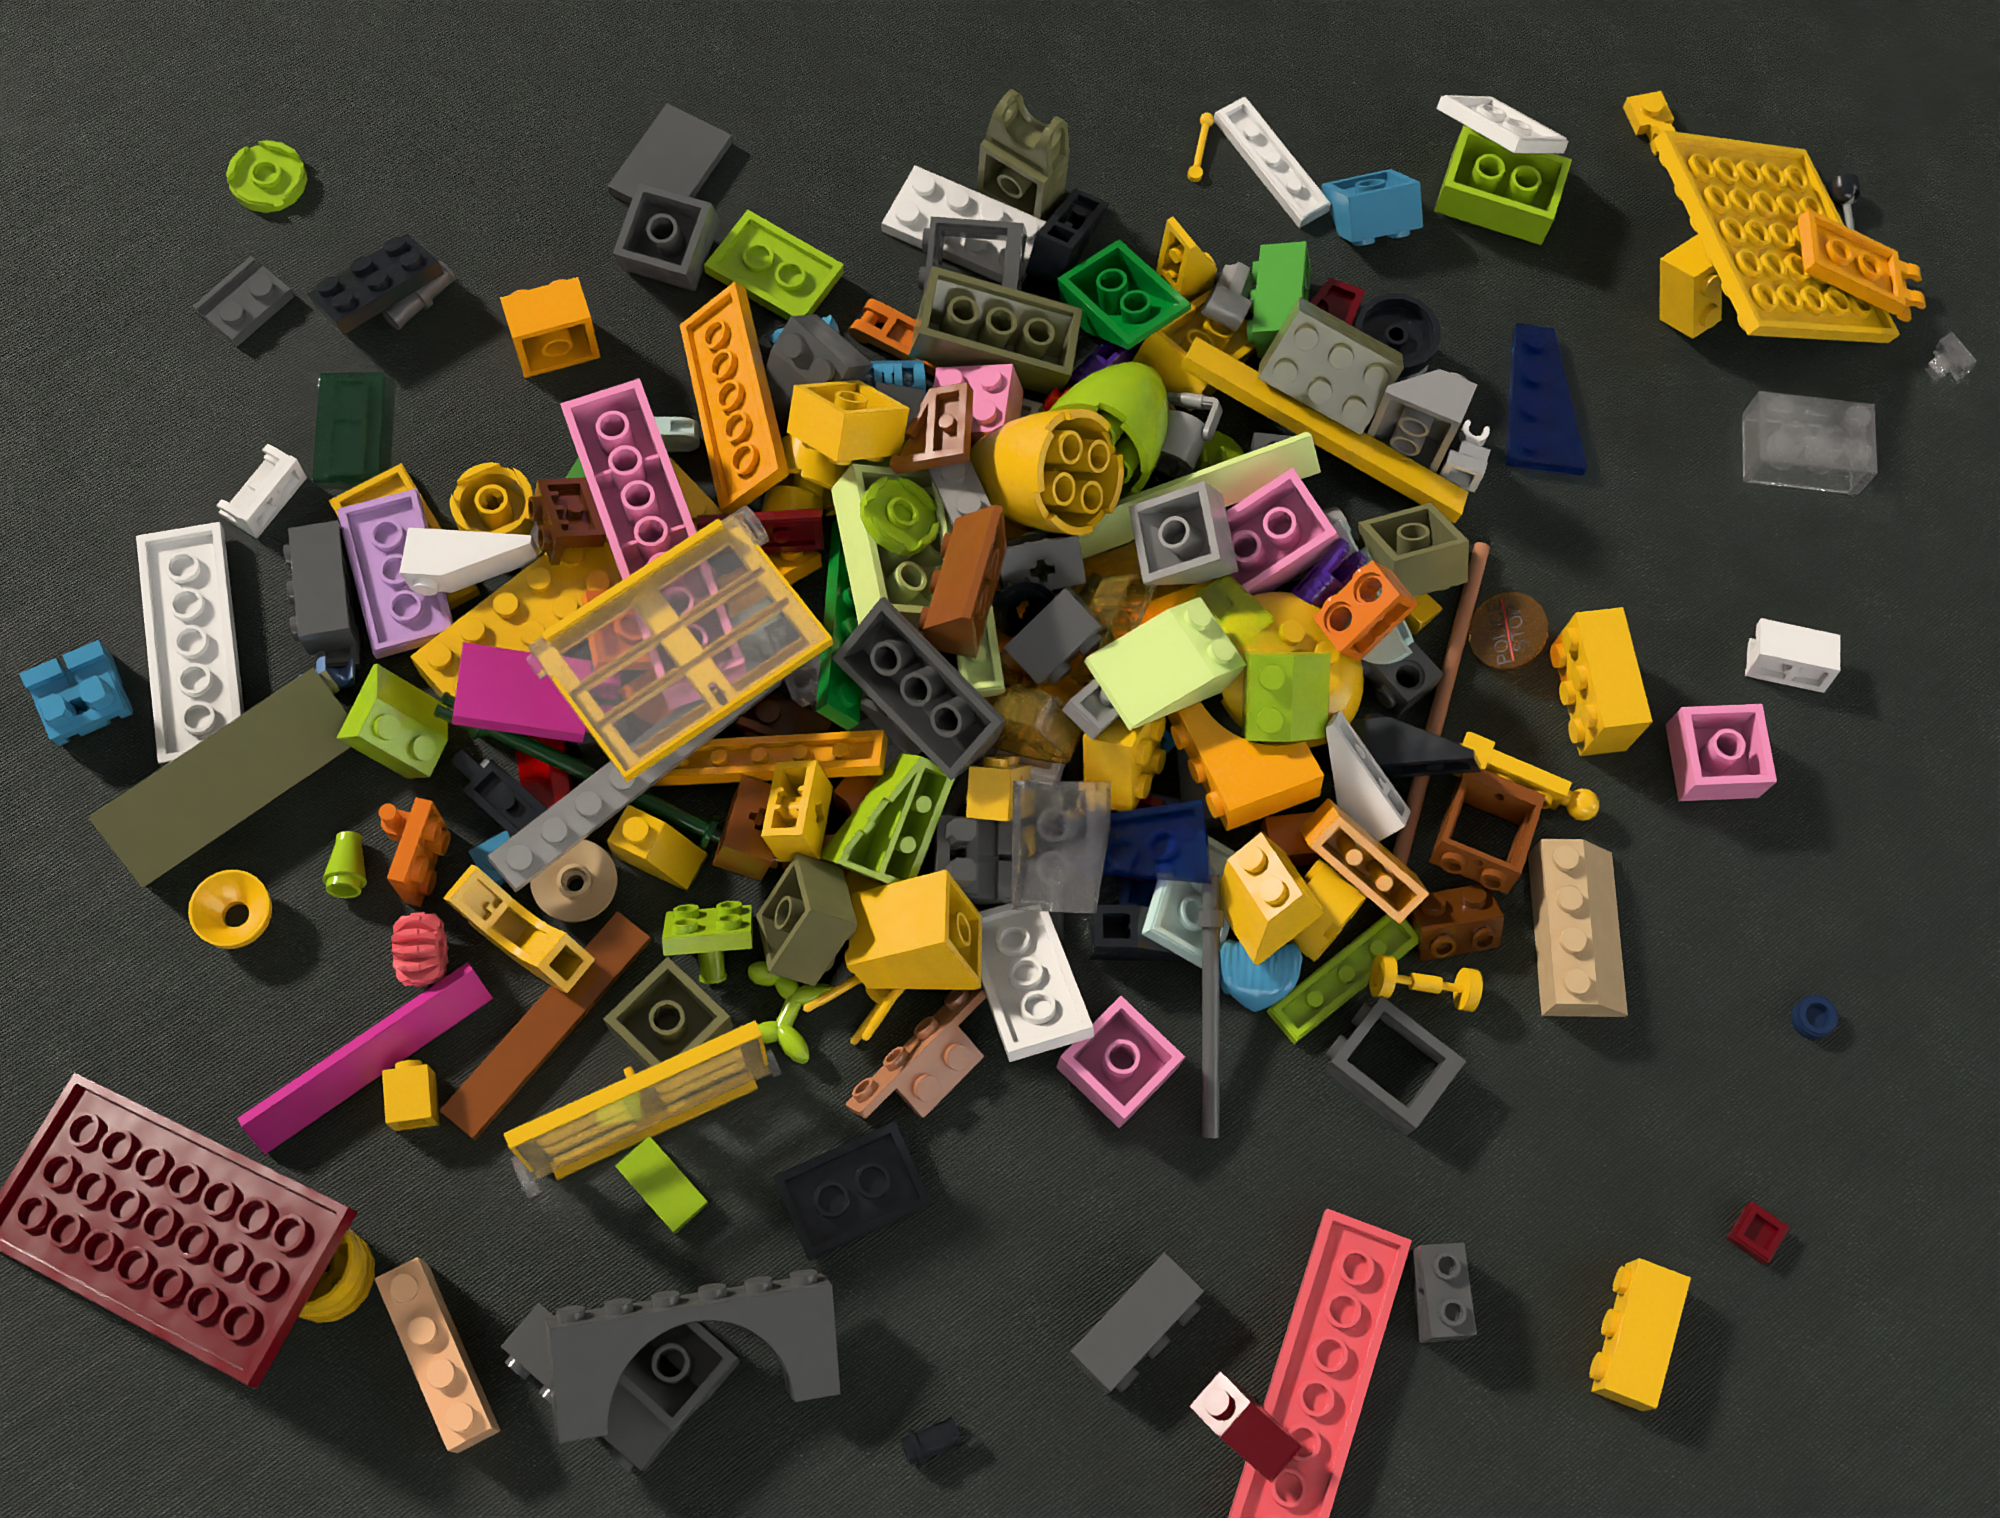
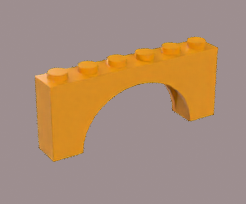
M1213 579L1125 609L1124 627L1120 628V633L1123 636L1167 609L1199 597L1204 601L1210 612L1221 621L1226 613L1207 595L1208 593L1227 612L1232 609V606L1227 597L1216 588L1219 585L1217 579ZM1201 701L1167 715L1172 724L1171 734L1175 745L1179 750L1185 749L1189 757L1188 766L1191 776L1197 784L1202 782L1207 792L1206 802L1209 811L1215 819L1220 817L1226 831L1320 797L1324 774L1306 741L1279 746L1247 741L1220 725L1204 708Z

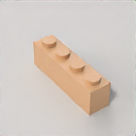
M416 1257L374 1278L447 1451L459 1453L500 1432L501 1430L428 1263Z

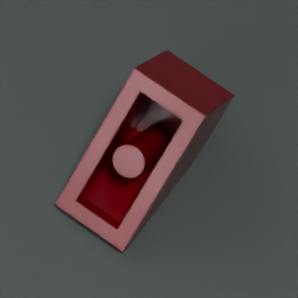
M1221 1371L1190 1405L1196 1414L1227 1445L1270 1482H1273L1302 1448L1240 1384Z

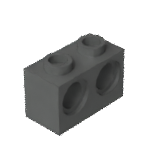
M1415 642L1408 645L1413 653L1401 661L1391 664H1374L1361 660L1364 679L1375 690V695L1384 707L1392 709L1398 717L1430 693L1443 676V672ZM1396 678L1407 679L1411 683L1412 688L1401 686Z

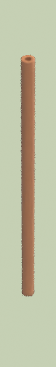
M1482 542L1475 543L1468 566V582L1463 585L1441 668L1443 676L1437 684L1425 731L1440 737L1490 546ZM1430 776L1412 777L1406 805L1411 813L1405 827L1398 830L1392 853L1406 866Z

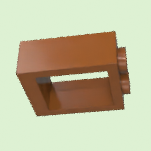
M1481 769V772L1461 773L1454 785L1429 862L1442 867L1449 873L1460 874L1479 882L1490 890H1498L1508 894L1522 874L1546 795ZM1463 803L1518 825L1506 862L1451 839Z

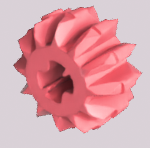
M425 912L411 913L409 916H400L393 926L394 934L391 936V953L397 979L404 986H415V988L429 987L430 984L438 983L445 977L447 973L446 965L449 963V947L447 946V933L444 931V923L435 913L425 914Z

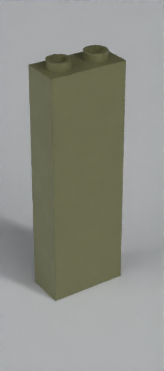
M311 668L92 813L88 819L143 888L349 749V745L336 738L352 706L349 705L343 709L334 695L340 689L326 670L318 674L314 668Z

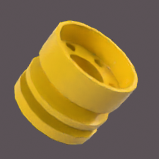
M348 1229L328 1264L330 1266L329 1271L322 1274L298 1317L316 1323L337 1321L354 1312L368 1297L375 1278V1260L368 1244L351 1229Z

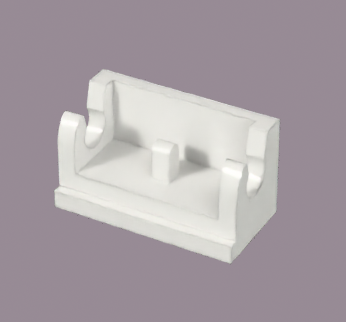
M269 444L262 449L266 454L264 456L265 460L230 503L221 499L216 505L221 509L218 512L221 518L258 539L307 478L296 458L285 454Z
M1761 618L1756 626V639L1749 638L1747 668L1745 669V676L1824 693L1840 672V635Z

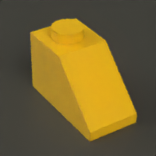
M630 805L626 806L607 840L613 857L687 892L708 856L704 850L666 822Z

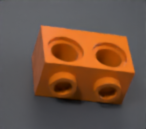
M1371 560L1353 574L1352 580L1338 594L1329 597L1324 602L1322 609L1313 619L1339 653L1360 661L1408 616L1419 603L1391 569ZM1382 587L1380 596L1375 600L1377 591ZM1352 616L1350 625L1345 629L1347 620Z

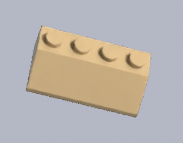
M1541 839L1528 853L1541 1016L1626 1017L1628 1012L1612 852L1584 839Z

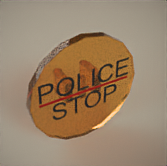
M1519 592L1500 593L1486 600L1475 611L1469 626V643L1474 654L1487 666L1499 670L1517 669L1530 663L1542 651L1548 638L1549 621L1543 607L1531 596Z

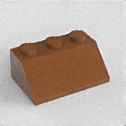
M994 504L956 518L952 533H945L940 553L941 558H944L941 570L935 569L933 571L930 582V594L933 595L930 607L924 606L922 608L919 619V631L924 632V637L937 651L971 658L977 657L1007 552L1003 506Z

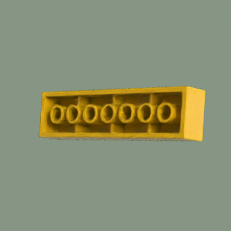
M670 457V462L696 532H698L697 515L723 514V512ZM607 536L602 547L563 549L560 565H550L547 553L543 554L412 654L410 657L420 676L440 698L445 692L455 697L463 642L530 652L531 648L544 640L541 635L543 631L582 607L581 598L585 590H608L622 581ZM589 639L580 643L561 657L568 658L589 642Z

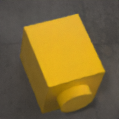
M405 1060L395 1063V1069L382 1070L385 1123L392 1130L402 1131L440 1125L436 1073L428 1064L422 1065L420 1060Z

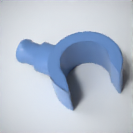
M326 656L320 657L316 661V672L320 674L326 670L339 689H346L355 684L354 659H351L348 665L343 668L326 667Z

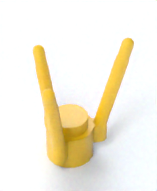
M854 975L805 1004L803 1010L810 1012L860 984L861 981ZM866 988L869 997L877 1004L851 1038L850 1042L852 1045H857L861 1039L867 1041L871 1038L897 998L906 989Z

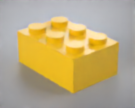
M1624 608L1576 612L1550 649L1552 665L1554 668H1558L1561 679L1559 687L1560 699L1562 704L1568 707L1570 739L1572 743L1577 744L1579 756L1627 751L1653 721Z

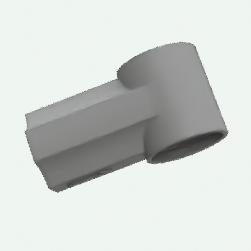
M1240 262L1233 265L1226 264L1218 277L1217 283L1210 292L1201 310V314L1236 332L1252 302L1248 299L1253 284L1250 268Z

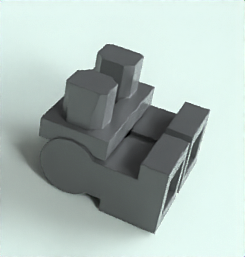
M941 815L934 831L933 873L947 869L972 904L1001 906L1015 900V861H1007L1015 855V819L998 821Z

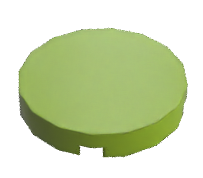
M270 140L260 141L258 146H253L250 149L248 145L240 149L230 160L226 172L230 191L238 203L251 211L263 213L280 211L294 204L303 194L307 183L306 169L297 152L282 142Z
M890 476L881 477L870 485L860 501V517L866 531L877 544L892 553L904 556L921 553L936 539L940 529V519L937 521L934 513L937 510L934 501L922 487L909 479L899 477L897 480L888 479Z

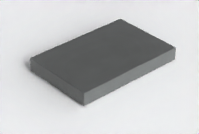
M666 103L609 183V194L631 204L637 184L640 182L694 198L733 143L732 135Z

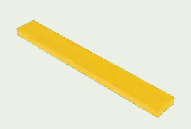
M1196 337L1192 342L1180 366L1181 369L1297 435L1309 432L1312 435L1314 444L1420 505L1432 503L1450 522L1456 523L1462 515L1469 493L1465 489L1365 432L1360 435L1258 379V371L1202 339Z

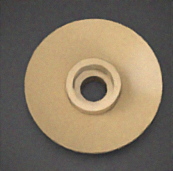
M582 840L531 880L530 884L533 897L544 913L562 922L575 923L589 920L606 909L615 895L618 877L615 864L610 855L596 843ZM574 879L584 881L583 887L578 891H571L569 889V884Z

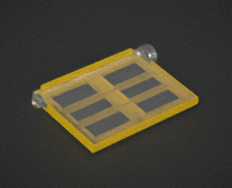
M746 505L722 521L716 519L543 631L541 633L542 637L528 646L531 655L525 659L540 680L545 676L550 678L626 783L833 645V639L761 549V546L769 541L768 535L757 516Z
M754 1020L635 1074L632 1066L627 1067L623 1070L626 1076L625 1079L503 1133L509 1149L515 1154V1156L511 1157V1161L528 1199L542 1193L538 1183L540 1178L554 1173L557 1180L562 1179L641 1143L648 1136L654 1137L757 1090L758 1086L755 1081L769 1074L775 1077L781 1074L773 1052L771 1050L765 1051L762 1034L756 1021Z

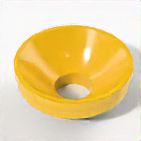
M241 870L217 872L207 877L194 891L189 902V920L195 933L205 942L223 949L243 947L255 941L267 928L272 916L271 897L265 885L248 872ZM240 904L247 906L249 917L243 925L230 927L226 924L225 915L231 907Z

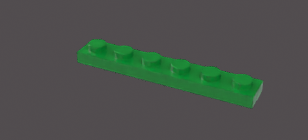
M836 519L832 522L823 622V627L833 639V645L821 652L816 712L844 729L850 730L860 723L862 688L832 657L857 628L858 620L838 521Z

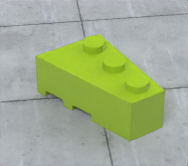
M900 753L822 850L820 859L884 885L917 877L954 779L950 780L933 761L927 758Z

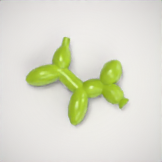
M766 961L752 963L748 967L749 979L754 984L760 986L775 985L777 992L785 999L776 1021H766L758 1025L763 1042L773 1043L778 1040L784 1053L793 1061L801 1064L807 1063L809 1060L808 1045L798 1031L792 1028L801 1006L814 1000L819 995L833 988V986L826 983H817L815 986L806 984L800 987L797 981L768 973Z

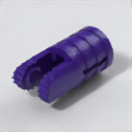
M1104 340L1072 372V376L1067 382L1065 389L1073 387L1087 376L1108 366L1132 362L1135 353H1133V350L1122 347L1115 352L1116 345Z
M1340 538L1291 592L1303 601L1322 608L1324 602L1329 597L1338 594L1352 579L1353 574L1367 563L1368 557L1360 551H1355L1345 559L1350 551V546L1347 541Z

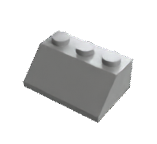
M1438 369L1388 385L1367 434L1436 473L1461 425L1478 384L1468 381L1460 374Z

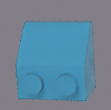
M1389 169L1321 184L1323 194L1331 203L1329 211L1338 235L1352 242L1353 245H1369L1375 242L1376 237L1385 235L1389 238L1405 237L1410 235V230L1423 227L1420 182L1395 170Z

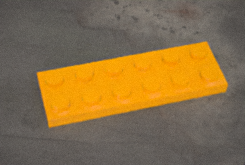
M733 282L680 324L720 511L725 514L737 513L789 475L746 288Z

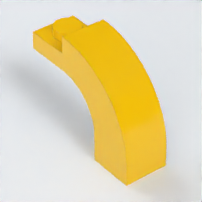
M471 864L443 897L445 901L468 920L467 923L501 951L546 983L565 993L572 989L595 961V958L566 932L548 925L533 915L477 866Z

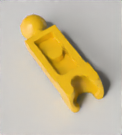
M1466 732L1463 743H1459L1475 751L1481 763V769L1546 795L1542 809L1550 808L1556 810L1561 804L1566 806L1569 815L1575 820L1586 821L1596 816L1599 810V799L1591 790L1581 788L1570 791L1572 782L1493 749L1494 741L1475 733ZM1460 773V774H1452V775H1455V776H1457V777H1460L1461 773Z

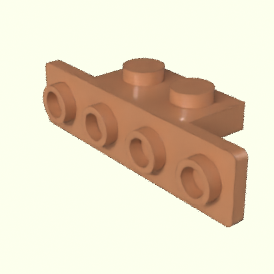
M982 988L975 990H952L946 996L945 1004L933 1016L923 1019L915 1027L914 1035L903 1046L892 1050L885 1057L883 1066L872 1077L862 1080L854 1088L852 1097L846 1103L849 1110L862 1118H867L895 1090L916 1115L924 1118L984 1057L958 1026L986 998L984 990Z

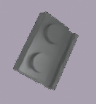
M250 256L196 302L193 308L199 317H203L212 328L235 347H238L294 298V295L287 285L264 266L261 267Z

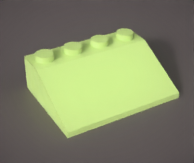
M852 463L831 488L858 625L879 599L885 597L919 631V619L922 608L924 606L930 607L933 597L930 594V582L933 571L935 569L941 570L943 558L940 555V534L938 532L936 539L919 554L904 556L892 553L877 544L866 531L860 517V501L871 484L881 477L890 476L888 479L897 480L899 477L911 480L922 487L935 503L932 480L927 471L895 474L890 467Z

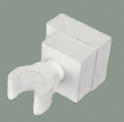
M1467 420L1459 433L1461 444L1458 450L1450 449L1439 475L1459 487L1475 493L1488 463L1490 449L1482 446L1489 436L1490 429L1486 426L1480 436H1474L1469 431L1471 421Z

